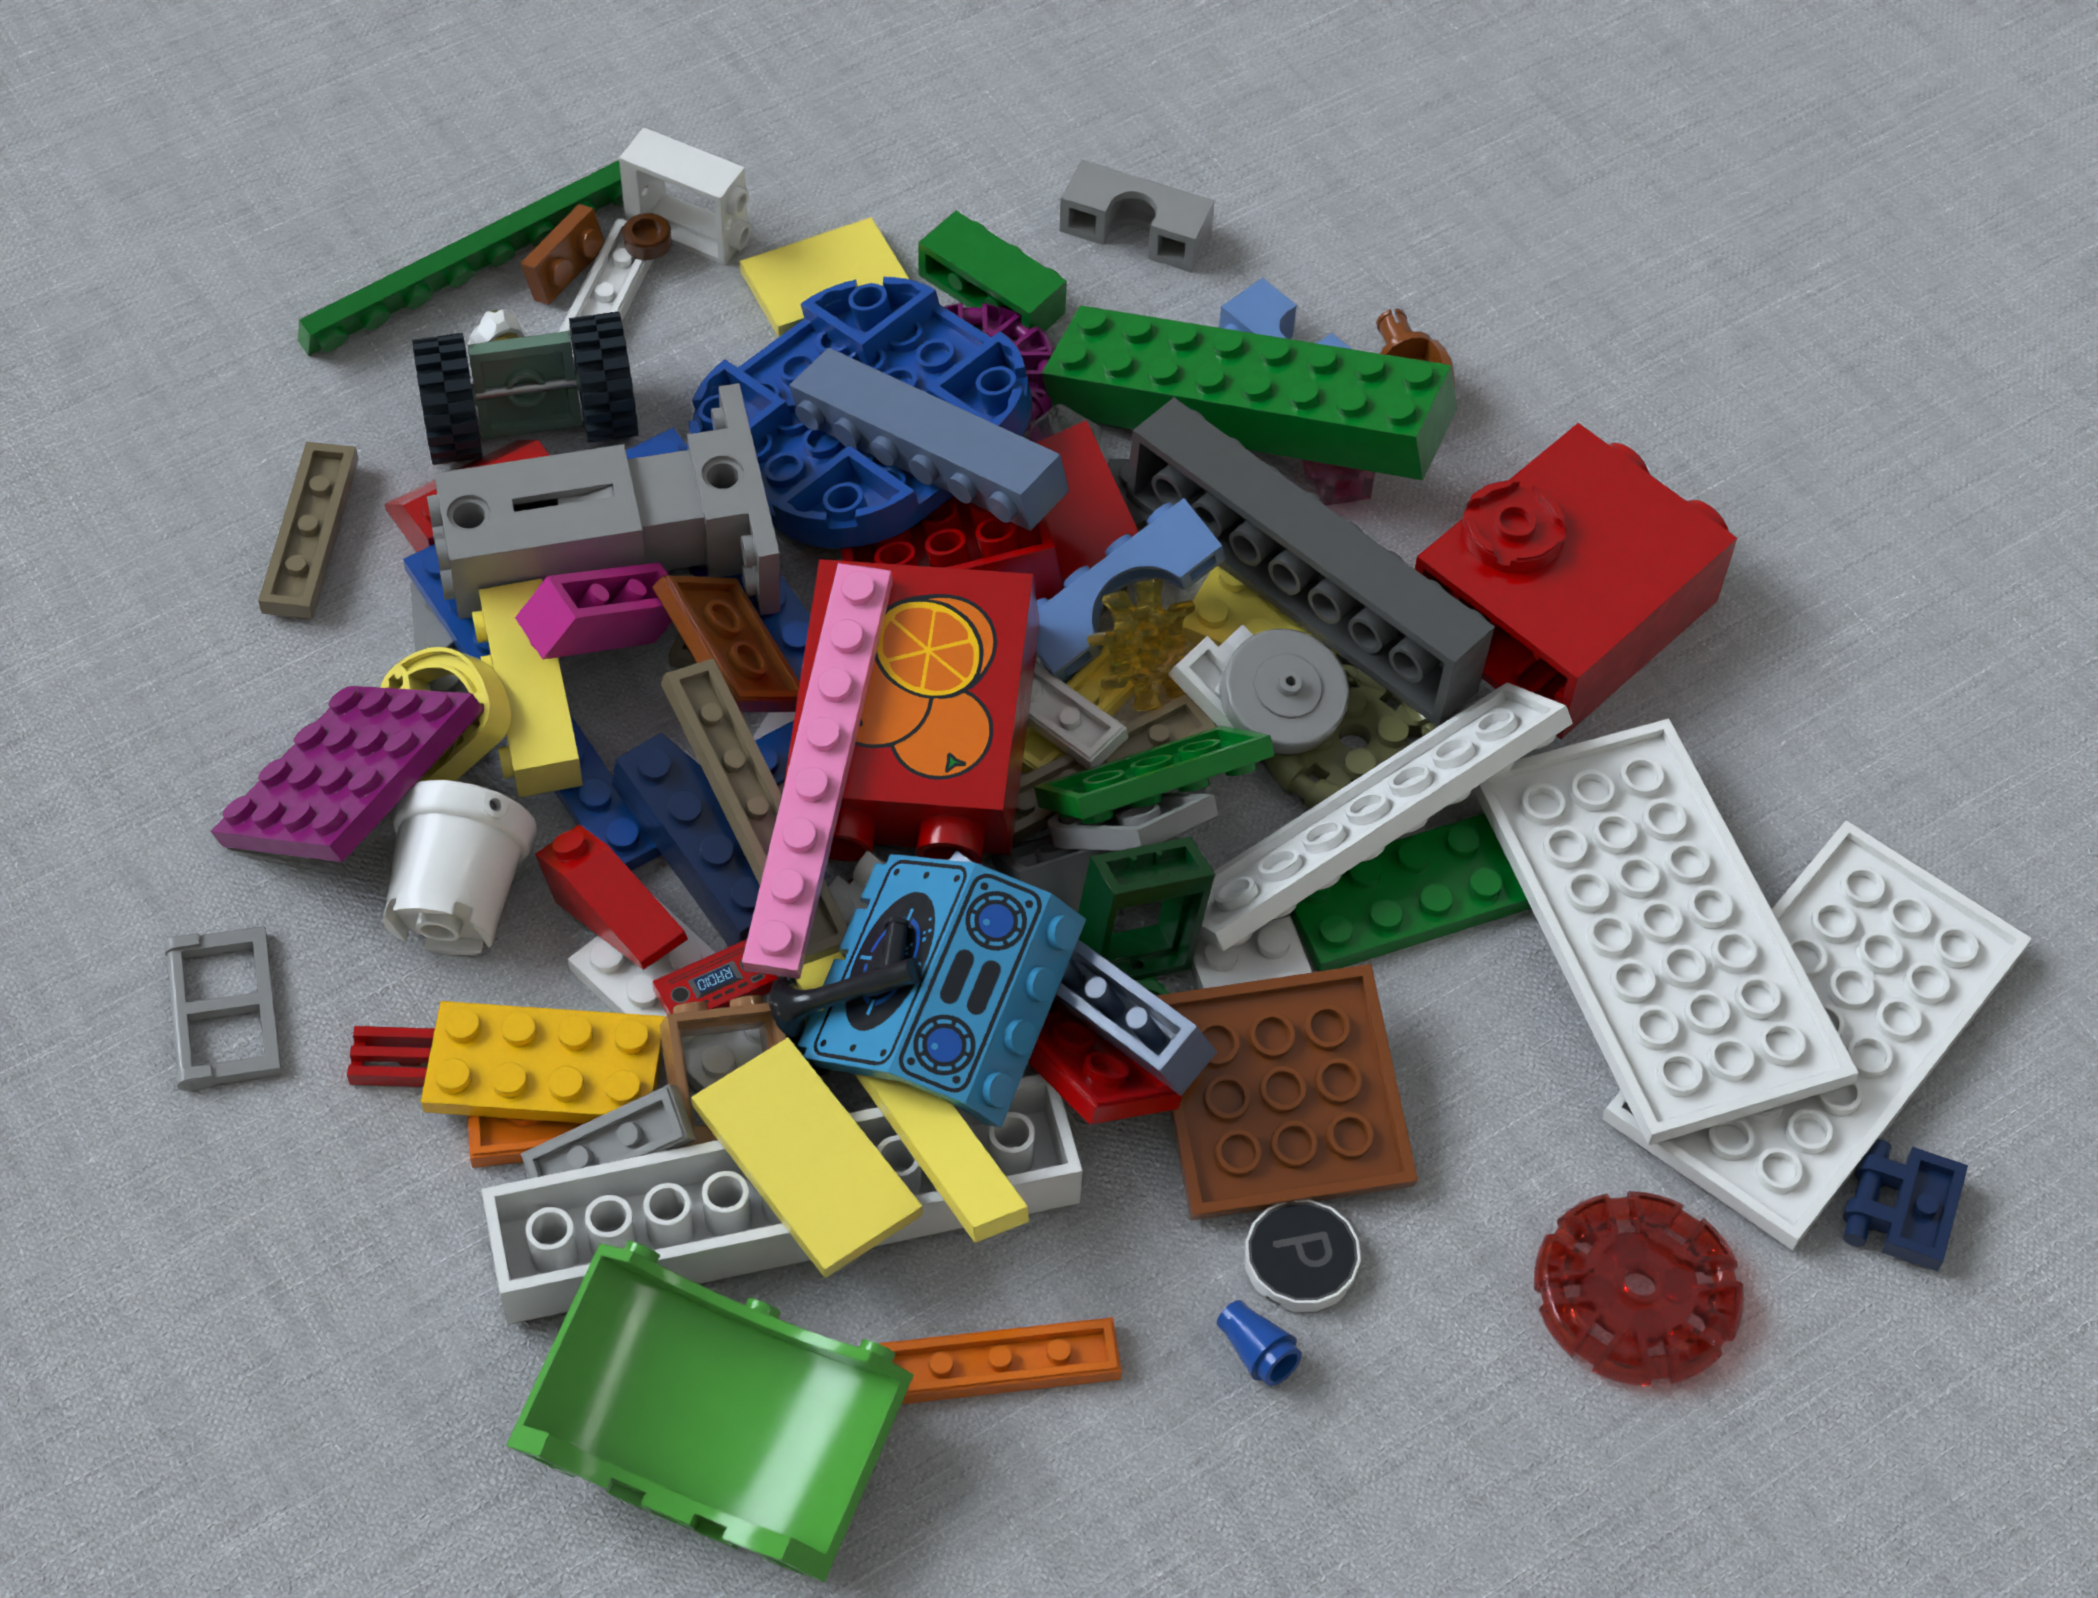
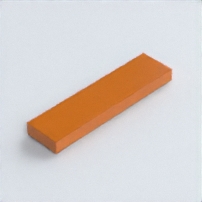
M1113 1317L879 1343L896 1353L893 1360L894 1364L914 1374L902 1404L1121 1380L1122 1374Z

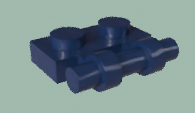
M1877 1139L1855 1170L1858 1185L1854 1197L1847 1200L1844 1209L1843 1220L1846 1223L1843 1239L1852 1246L1861 1247L1866 1244L1869 1230L1876 1229L1886 1233L1881 1253L1938 1272L1944 1261L1968 1165L1915 1147L1911 1148L1905 1164L1889 1159L1892 1149L1891 1144L1885 1140ZM1887 1186L1898 1190L1894 1207L1877 1202L1881 1187Z

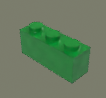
M957 210L918 242V275L967 307H982V303L1005 307L1022 315V325L1027 329L1039 326L1044 332L1065 314L1067 280L1063 279L1055 270L1041 265L1024 254L1017 246L1008 244L988 231L981 223L972 221Z

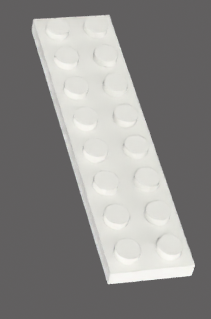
M1508 682L1216 869L1199 937L1223 952L1228 948L1242 945L1251 938L1254 931L1273 919L1290 914L1296 908L1297 903L1317 890L1331 887L1339 881L1343 873L1360 862L1377 857L1383 852L1386 845L1398 837L1420 829L1427 823L1429 817L1444 807L1463 801L1470 795L1472 789L1487 779L1506 773L1512 768L1515 761L1533 749L1549 745L1556 738V734L1573 724L1566 705Z

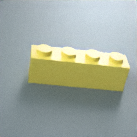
M542 578L479 589L482 610L472 612L477 642H488L491 655L480 656V658L497 674L509 699L511 721L506 733L508 745L498 747L503 777L504 779L515 777L519 798L583 786L580 761L559 659L557 657L543 660L537 650L530 644L529 638L515 619L520 610L542 584Z

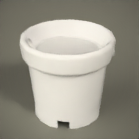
M450 780L416 782L393 808L392 824L397 838L388 898L382 918L386 930L404 942H407L409 930L425 936L423 949L449 955L479 954L482 952L484 942L489 948L493 945L497 924L518 864H521L529 855L538 832L535 818L520 803L497 791L478 785ZM490 801L495 803L496 811L490 808Z

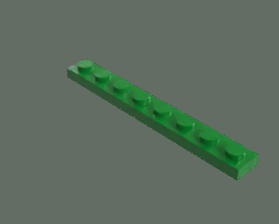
M619 160L299 319L298 342L308 356L321 349L324 352L332 351L344 344L349 335L363 328L366 330L376 329L387 322L391 314L405 307H408V309L420 307L432 297L434 292L448 285L451 288L459 287L469 281L476 271L488 265L492 267L503 265L515 255L517 250L529 244L538 246L578 204L593 208L595 214L597 210L611 203L615 206L623 204Z

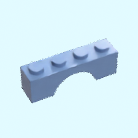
M1185 498L1174 506L1169 502L1156 509L1147 519L1148 525L1133 537L1130 534H1126L1114 541L1105 551L1107 557L1091 569L1089 566H1083L1072 573L1063 584L1065 589L1048 600L1044 597L1037 600L1040 629L1036 655L1050 673L1062 682L1067 681L1102 654L1098 640V622L1105 604L1118 590L1136 581L1161 580L1185 591L1226 559L1222 544Z

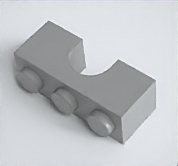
M1081 160L1061 197L1059 231L1104 245L1108 235L1115 228L1123 225H1137L1150 232L1148 259L1193 272L1212 234L1215 200Z

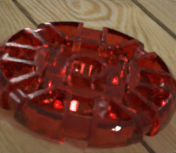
M1628 1191L1626 1197L1610 1198L1605 1193L1591 1197L1569 1209L1557 1220L1559 1227L1555 1233L1547 1234L1539 1247L1534 1267V1290L1541 1293L1543 1304L1539 1307L1540 1315L1551 1336L1571 1358L1578 1354L1594 1365L1592 1372L1604 1378L1634 1386H1650L1652 1380L1668 1378L1670 1383L1674 1384L1692 1378L1712 1366L1722 1356L1721 1347L1724 1342L1735 1339L1741 1325L1745 1301L1744 1285L1742 1282L1737 1281L1734 1271L1738 1266V1262L1730 1246L1718 1230L1705 1218L1699 1221L1683 1210L1684 1204L1658 1194L1641 1191ZM1629 1220L1630 1224L1634 1226L1635 1232L1618 1234L1616 1221ZM1670 1229L1686 1239L1683 1245L1667 1235ZM1577 1242H1587L1592 1248L1587 1255L1574 1245ZM1704 1272L1705 1275L1712 1276L1713 1283L1698 1284L1695 1273ZM1636 1273L1645 1275L1653 1282L1655 1292L1649 1295L1636 1294L1627 1287L1625 1277ZM1580 1285L1578 1297L1566 1298L1565 1286ZM1692 1314L1703 1320L1705 1329L1702 1332L1688 1323ZM1597 1324L1614 1335L1607 1346L1590 1335ZM1662 1340L1665 1354L1649 1356L1647 1348L1656 1346Z

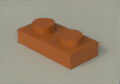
M578 204L520 263L534 301L550 305L599 254L605 240L593 208Z

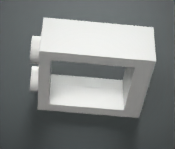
M643 127L619 157L625 220L643 213L660 215L670 224L673 245L726 265L737 250H742L746 246L751 234V224L748 223L747 216L749 191L746 189L745 167ZM665 182L713 200L715 213L666 194Z

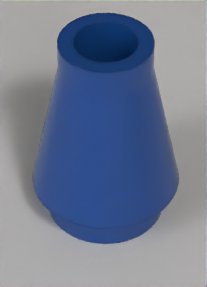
M1242 1300L1230 1303L1220 1313L1217 1319V1326L1226 1334L1254 1380H1263L1268 1386H1274L1287 1379L1294 1372L1302 1357L1301 1351L1296 1347L1297 1340L1295 1336L1250 1309Z

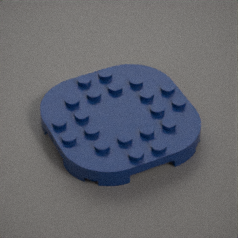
M883 277V286L869 283L858 287L857 281L852 280L832 286L811 296L800 304L804 319L741 366L736 367L724 359L705 377L696 390L692 399L695 408L693 419L688 421L691 434L713 431L711 409L719 408V386L739 383L773 526L788 537L811 546L852 548L877 543L908 530L954 495L936 485H926L916 479L914 475L894 465L886 466L877 460L875 456L856 447L845 446L837 438L819 429L811 430L798 419L795 413L796 405L789 385L828 347L1019 436L1024 434L1028 426L1033 406L1031 389L1023 358L1016 345L1005 334L999 331L993 337L986 335L941 306L936 290L928 285L906 278Z

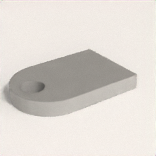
M1161 793L1162 801L1140 808H1132L1128 804L1113 809L1114 816L1102 822L1083 824L1079 818H1062L1059 813H1056L1049 818L1047 823L1052 844L1057 848L1119 851L1166 841L1219 814L1214 794Z

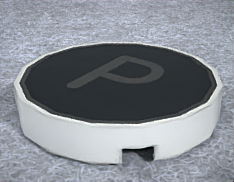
M1313 1200L1276 1204L1268 1207L1252 1223L1244 1246L1245 1271L1254 1289L1265 1299L1268 1296L1273 1301L1279 1302V1307L1292 1312H1317L1337 1304L1353 1285L1361 1261L1359 1239L1349 1221L1330 1206Z

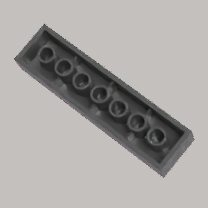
M1171 399L1133 429L1125 498L1149 515L1166 503L1171 502L1174 506L1185 498L1223 546L1226 559L1218 566L1436 726L1443 724L1478 692L1495 628L1479 612L1469 609L1448 594L1440 584L1427 579L1406 564L1398 554L1385 549L1364 534L1356 524L1343 519L1325 506L1318 497L1301 489L1287 479L1276 467L1266 464L1245 449L1238 440L1224 434L1206 421L1199 412L1189 409L1177 399Z

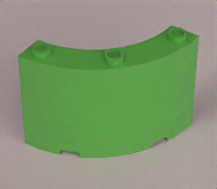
M628 1240L623 1249L600 1243L506 1446L572 1478L576 1476L603 1489H607L606 1494L734 1549H738L740 1546L763 1557L764 1560L825 1583L914 1374L894 1364L893 1360L896 1353L883 1345L862 1339L860 1346L857 1347L779 1320L780 1310L749 1297L746 1304L743 1305L657 1264L660 1254L644 1245Z

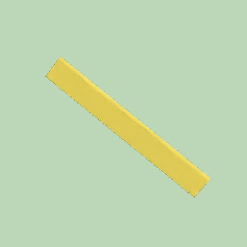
M838 952L804 964L801 978L796 979L799 989L809 990L822 987L834 959L845 960V958ZM855 1074L974 1243L1029 1222L1027 1204L950 1101L903 1082Z

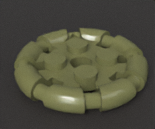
M1342 665L1349 685H1354V687H1349L1348 708L1332 736L1323 744L1310 751L1299 754L1274 753L1275 756L1264 759L1277 784L1287 794L1294 792L1304 800L1303 805L1311 809L1412 744L1407 743L1408 737H1423L1438 726L1355 665ZM1390 697L1401 703V706L1396 710L1385 703ZM1348 735H1355L1364 739L1367 746L1351 749L1346 747L1340 739ZM1313 774L1319 781L1315 782L1309 776Z

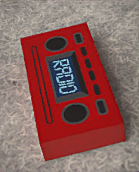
M746 939L652 981L653 991L666 1014H673V1007L689 1002H707L708 1009L730 1007L729 1001L735 998L752 995L764 996L770 993L773 982L779 978L777 975L745 971L742 959L747 942Z

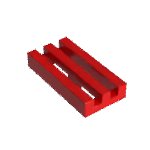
M354 1026V1046L351 1045L350 1049L351 1065H348L347 1069L349 1085L423 1087L427 1068L364 1066L365 1061L398 1062L402 1066H420L421 1063H428L435 1028Z

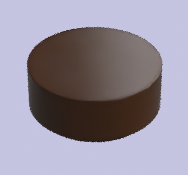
M653 213L633 216L623 227L624 247L631 256L640 260H654L664 256L672 246L669 222L662 216Z

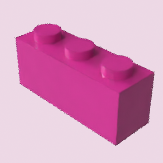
M658 562L547 576L515 619L529 638L530 644L537 650L543 660L655 643L672 623V620L652 587L663 575H668L662 564Z

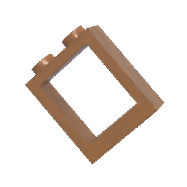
M752 995L735 998L729 1001L730 1007L708 1009L707 1002L680 1004L673 1007L674 1013L667 1014L660 1024L667 1084L678 1086L696 1137L695 1141L682 1147L716 1141L718 1139L707 1125L694 1126L681 1037L759 1029L762 1052H765L786 1039V1035L777 1027L771 1014L769 1003H764L763 996Z

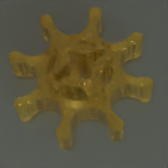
M1159 578L1141 581L1136 584L1138 597L1136 606L1132 604L1127 591L1105 594L1102 597V602L1114 616V630L1112 632L1093 633L1087 638L1090 646H1105L1113 656V670L1110 675L1101 680L1100 685L1102 689L1106 691L1124 688L1128 681L1131 680L1136 691L1134 709L1137 712L1160 708L1159 689L1161 684L1164 686L1170 699L1186 694L1168 673L1197 646L1187 641V637L1184 636L1182 629L1185 617L1195 611L1194 602L1188 600L1173 603L1166 610L1161 603L1163 582Z

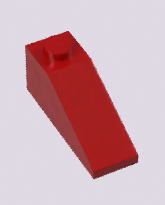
M580 824L570 831L560 834L552 843L535 853L555 903L642 970H645L688 940L683 928L606 843Z

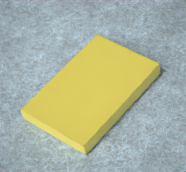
M872 217L740 261L741 274L778 338L804 319L800 304L827 288L852 280H856L859 287L869 283L883 286V277L909 279Z

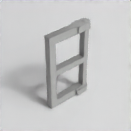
M265 926L199 935V933L187 934L166 939L164 944L165 955L168 961L178 1089L192 1091L212 1088L218 1084L282 1075ZM253 949L258 992L187 1002L183 959ZM260 1011L264 1056L193 1066L189 1021Z

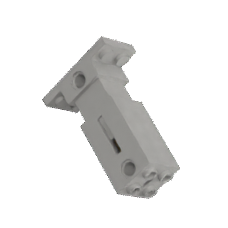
M740 384L719 386V408L711 409L713 431L687 434L688 450L627 459L625 445L622 444L434 473L437 495L427 496L434 543L439 562L445 600H456L459 619L473 617L472 612L482 610L479 589L541 578L544 581L547 576L658 562L662 564L666 571L705 564L708 577L742 574L744 591L747 596H756L759 615L780 612V552Z

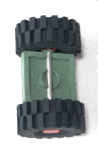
M619 311L569 318L571 340L569 331L469 344L468 352L474 384L471 383L463 333L413 339L417 380L432 465L483 458L475 405L478 407L483 439L582 425L578 397L579 391L588 443L638 436L633 383Z

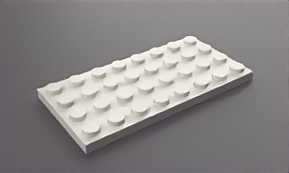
M1669 718L1518 759L1509 771L1502 775L1491 777L1473 789L1648 1146L1855 1083L1859 1071Z
M1847 820L1776 903L1772 911L1859 1071L1855 1083L1649 1146L1621 1090L1606 1107L1602 1117L1604 1121L1791 1250L1795 1249L1854 1173L1862 1158L1868 1153L1876 1140L1880 1139L2024 954L2032 940L2023 932Z

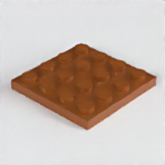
M1372 964L1156 995L1194 1023L1217 1051L1186 1089L1179 1108L1170 1111L1191 1221L1265 1210L1268 1207L1281 1203L1301 1200L1322 1201L1412 1187L1418 1182Z

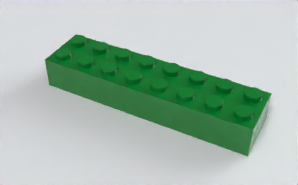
M1080 305L1042 371L1047 395L1052 400L1051 411L1054 416L1135 429L1171 399L1175 398L1189 409L1199 412L1206 421L1224 434L1238 440L1247 450L1422 481L1457 411L1451 365Z

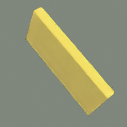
M788 1037L691 1097L694 1110L824 1278L832 1275L923 1215L921 1203Z

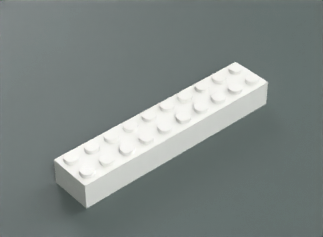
M1040 1074L1021 1078L1001 1128L985 1125L953 1104L1027 1204L1029 1214L1080 1203L1083 1170L1062 1097ZM877 1107L849 1113L923 1206V1215L876 1246L964 1228L880 1109ZM718 1140L481 1189L499 1293L507 1325L568 1312L600 1243L623 1249L628 1240L644 1245L660 1254L657 1264L697 1284L810 1260Z

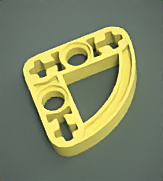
M431 647L407 656L385 675L380 688L431 691L429 682L440 677L456 675L463 682L468 692L475 696L484 709L455 740L452 751L451 745L417 782L430 780L456 781L493 749L506 735L511 721L509 699L501 680L484 661L450 648Z

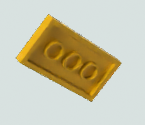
M440 1001L420 1103L425 1113L585 1124L657 1090L663 1055L659 1026L665 1016Z

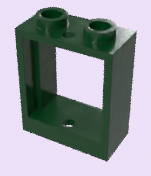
M1192 837L1090 856L1078 913L1086 918L1079 940L1135 981L1191 969L1215 877L1214 871ZM1163 900L1156 925L1112 934L1118 909ZM1132 965H1137L1139 969H1134Z

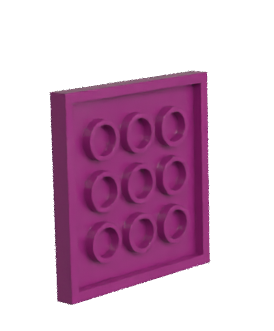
M362 686L345 687L330 699L328 703L329 709L316 722L305 726L294 737L295 744L280 759L272 761L262 769L258 776L259 781L246 795L235 799L224 809L222 814L224 818L210 832L226 848L343 862L484 710L472 693Z

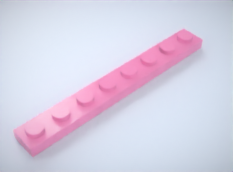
M841 563L837 565L744 950L742 964L745 971L796 979L801 978L893 584L891 570Z

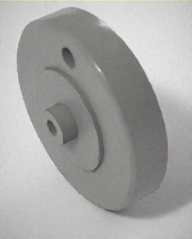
M1270 629L1249 637L1234 651L1222 675L1220 694L1224 712L1234 728L1270 735L1274 753L1299 754L1320 746L1335 732L1348 708L1349 683L1341 662L1323 642L1297 630Z

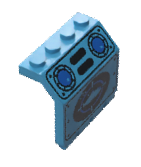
M890 854L886 864H875L860 898L868 907L867 909L856 908L838 949L842 954L846 955L845 960L834 959L823 986L859 976L865 971L881 967L886 932L884 929L885 920L894 916L905 918L910 922L904 960L914 958L918 961L922 970L921 981L872 997H861L824 1008L823 1011L812 1013L809 1016L797 1048L804 1052L803 1057L808 1062L818 1068L903 1082L950 1101L985 1125L1001 1128L1086 918L1052 893L977 863Z

